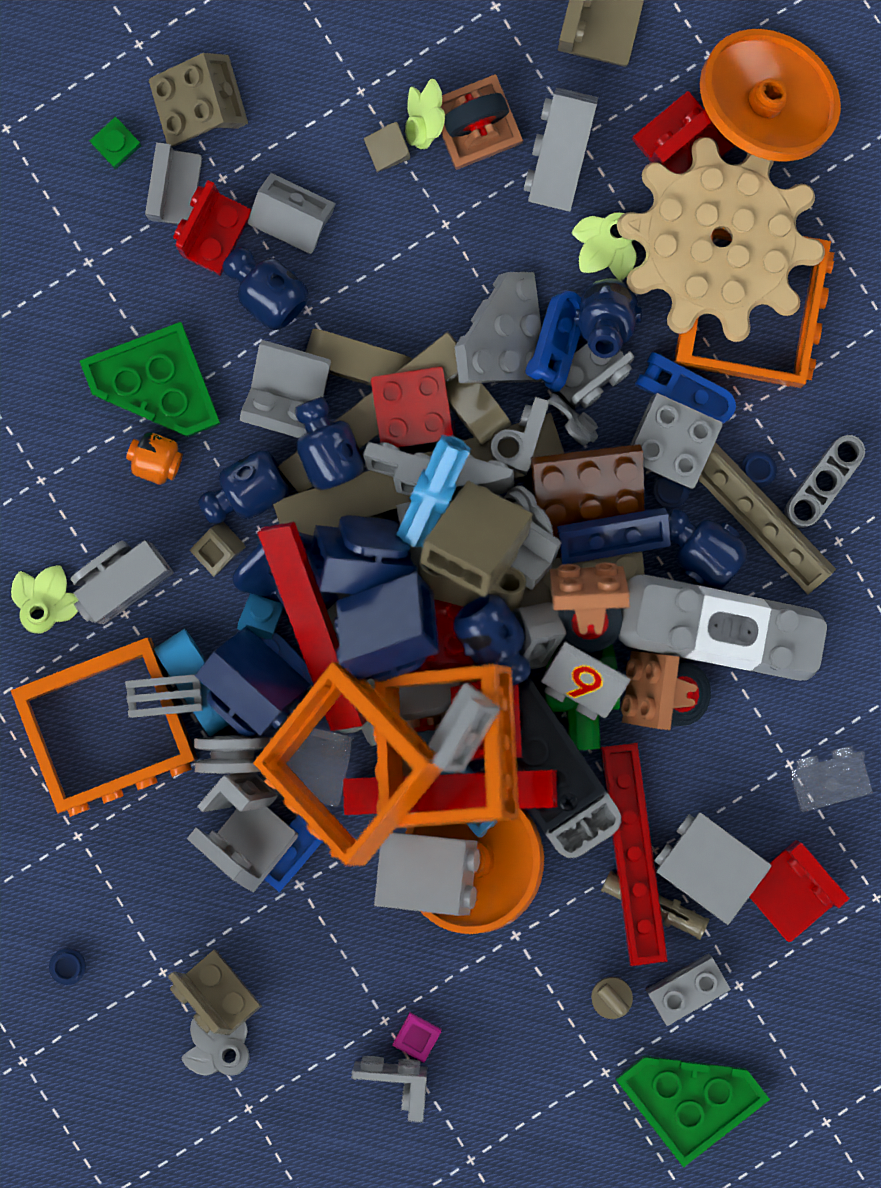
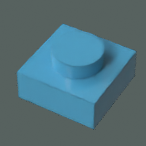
M250 594L238 621L237 629L242 630L244 627H248L256 636L272 640L283 614L284 606L282 603Z

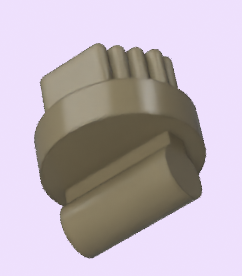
M610 976L599 980L595 984L591 993V1000L595 1011L599 1015L607 1019H617L624 1016L630 1010L633 1003V995L629 985L624 980Z

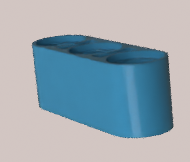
M185 628L154 648L155 653L170 677L194 675L206 662L205 657ZM193 682L175 684L179 691L193 689ZM201 682L203 711H195L193 713L211 737L230 724L208 704L207 694L210 689ZM194 697L184 698L188 705L195 704Z

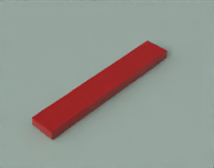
M295 521L263 527L257 533L313 685H315L332 662L339 663L336 653L337 648L340 647ZM343 694L339 696L325 714L330 731L361 727L367 722V719Z
M631 743L601 747L605 788L621 814L620 827L612 835L629 963L630 966L667 962L638 744Z
M556 770L516 771L518 809L557 807ZM486 773L438 775L408 813L487 808ZM403 776V782L407 779L408 776ZM376 777L343 779L344 815L377 814L379 784Z

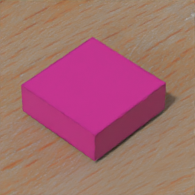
M409 1012L392 1046L425 1063L442 1029Z

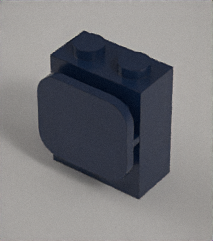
M346 515L340 518L338 527L315 525L309 560L320 591L354 595L415 572L418 573L417 566L413 564L411 559L410 545L403 542L396 535L400 524L387 519Z
M417 572L337 600L338 616L334 620L339 634L340 646L336 651L337 658L342 668L348 669L358 680L370 677L374 681L382 682L418 669L424 663L427 656L439 653L434 592Z
M244 627L217 648L195 675L197 679L210 689L207 694V701L211 708L236 731L246 737H255L258 734L261 736L271 726L277 730L304 699L302 695L311 685L248 627Z

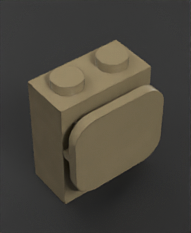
M467 480L424 540L420 563L486 597L492 587L502 580L516 560L519 548L528 537L533 514L519 504L511 503L492 493L488 488L478 486Z

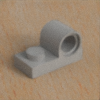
M535 397L533 406L525 404L519 424L526 427L524 433L506 429L494 436L490 450L493 460L506 464L509 469L527 475L549 401ZM511 439L516 442L519 450L514 457L505 458L500 455L497 446L502 440Z
M552 602L515 608L513 614L521 625L525 637L523 646L518 653L528 659L531 669L545 667L566 635L558 611L553 609Z

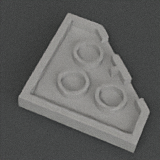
M506 272L499 274L493 283L495 287L488 299L482 301L472 317L471 322L473 324L466 335L460 337L455 345L459 383L543 381L541 379L534 380L525 373L528 362L533 358L541 332L535 273Z

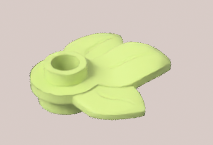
M435 79L428 81L422 93L415 87H410L407 108L410 117L406 122L405 135L407 142L418 149H427L431 142L439 137L444 127L445 112L440 108L442 105V91Z
M615 212L606 218L589 216L582 219L575 226L572 234L584 243L579 255L581 272L593 273L609 267L614 276L620 281L628 276L637 259V253L632 243L633 240L623 237L617 238L611 233L612 226L617 224L618 219L624 213Z
M61 566L46 568L37 575L36 579L20 571L13 580L11 589L12 600L21 609L20 621L29 632L44 633L51 629L55 622L68 621L78 612L74 604L79 600L73 593H66L67 578ZM41 609L44 611V615L40 619H33L31 617L34 610Z

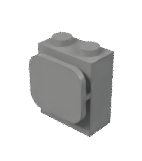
M144 540L132 549L127 542L119 541L70 578L74 585L81 587L74 592V595L79 600L74 605L87 622L90 620L92 623L105 625L174 574V572L152 543Z
M698 812L695 818L688 814L676 830L681 835L676 844L672 847L667 843L654 860L659 864L656 872L729 925L772 865L701 812Z
M392 832L380 846L374 906L457 916L470 915V911L474 908L477 899V890L473 886L474 871H477L480 865V850L477 849V841Z

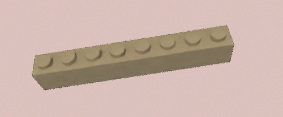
M551 413L545 414L533 457L564 453ZM517 423L506 429L524 433L526 427ZM474 437L464 440V443L471 448L469 453L475 459L485 462L493 460L490 452L493 438L482 446ZM511 439L502 440L497 446L498 452L505 458L514 457L519 450L516 442ZM434 450L426 452L424 454L429 455L431 457ZM370 470L339 486L327 490H318L316 488L283 498L273 505L279 524L295 521L298 532L313 536L315 525L338 527L340 518L346 515L385 519V514L397 511L396 505L411 502L412 500H410L411 496L396 492L393 477ZM513 471L514 480L524 477V474Z

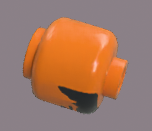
M152 432L145 433L140 441L133 439L126 456L127 460L132 461L131 472L133 475L158 485L164 484L168 479L174 480L183 458V454L179 453V447L175 441Z

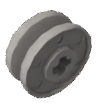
M223 735L194 738V748L211 751L210 759L195 762V772L217 774L260 772L253 764L256 760L254 750L264 749L270 742V737Z

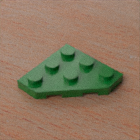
M182 322L80 360L91 393L97 398L186 437L221 424Z
M642 1056L615 1078L683 1168L770 1100L748 1070L739 1067Z

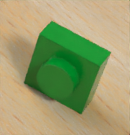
M114 117L89 140L115 170L142 146L117 117Z

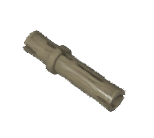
M611 870L602 886L601 892H606L621 900L618 876ZM659 895L663 925L668 928L672 925L700 940L710 919L681 906V901L675 898L671 901Z

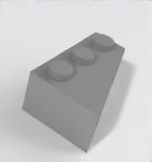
M556 87L553 99L545 98L541 120L547 121L544 135L537 134L532 155L539 158L536 170L528 169L523 190L530 192L528 202L571 211L598 97Z

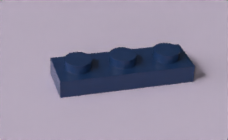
M665 507L557 526L558 539L561 541L559 555L562 565L671 546L669 518Z

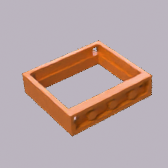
M724 228L716 229L711 234L712 241L713 238L732 241L730 233L724 230ZM813 238L823 244L825 255L819 264L811 267L793 373L692 355L699 317L695 320L690 331L678 335L674 362L686 368L802 388L806 384V380H812L813 371L816 366V359L811 358L813 344H819L822 333V323H817L819 309H825L828 299L829 288L823 287L825 273L831 274L834 265V252H829L831 241Z
M146 637L10 690L57 814L68 811L69 817L82 813L90 809L88 805L90 801L101 797L105 804L123 797V788L135 784L137 790H141L158 783L156 776L170 771L171 777L192 770L190 762L198 760L181 714H165L178 746L179 755L66 798L30 705V700L141 657L144 658L151 679L166 677L160 659L154 651L155 646L152 638ZM170 685L154 686L157 693L172 691ZM175 699L160 700L162 707L177 706Z
M336 662L330 664L253 762L266 777L264 782L268 786L277 789L285 798L284 804L287 808L299 814L308 823V831L316 838L323 840L331 849V856L339 858L346 866H365L442 771L432 762L436 753L429 748L426 742L365 678L358 680L348 669L342 668L340 663ZM341 694L359 710L414 769L357 841L286 764Z
M487 665L409 673L382 682L374 681V689L399 715V688L475 680L482 681V694L501 708L484 736L487 808L406 814L396 828L519 819L512 668ZM374 727V740L377 744L378 759L375 766V775L379 784L378 814L403 784L402 756Z

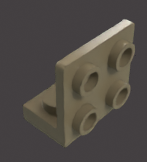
M569 0L558 51L623 67L628 66L644 0Z
M202 53L149 79L166 142L173 147L214 128L238 129L248 124L229 55Z
M217 950L210 952L188 973L173 971L168 976L173 983L170 990L182 1004L188 1002L197 1012L193 1018L206 1033L211 1030L215 1034L230 1035L262 1007L260 1002Z

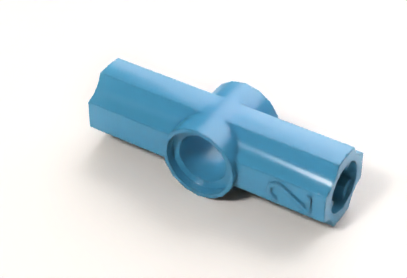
M442 435L440 440H438L427 469H423L411 494L410 500L412 501L396 534L403 542L413 547H423L424 540L436 525L440 515L446 511L457 487L455 482L471 450L464 441Z

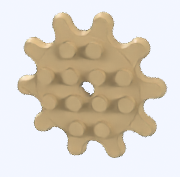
M703 136L694 141L692 145V166L686 172L680 174L673 173L665 165L658 162L649 163L643 169L642 181L653 194V206L643 213H624L617 222L619 234L623 238L640 242L646 251L644 262L629 272L626 283L631 292L642 295L654 289H661L670 295L672 307L667 317V324L673 332L678 334L690 331L699 316L712 314L720 319L724 335L728 340L740 342L748 337L750 333L749 315L754 307L761 304L768 305L783 316H790L797 312L800 307V298L789 285V272L798 265L815 266L819 264L824 258L825 248L819 240L802 236L796 228L798 215L808 210L815 201V194L810 186L800 183L791 188L780 189L773 185L769 176L774 161L759 158L748 153L744 161L739 164L726 163L719 154L717 142L713 138ZM724 228V230L728 231L731 235V243L726 247L716 246L711 239V234L714 230Z

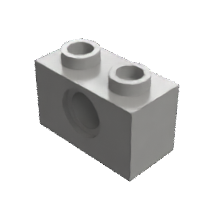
M708 953L645 990L666 1026H669L731 989L713 957Z

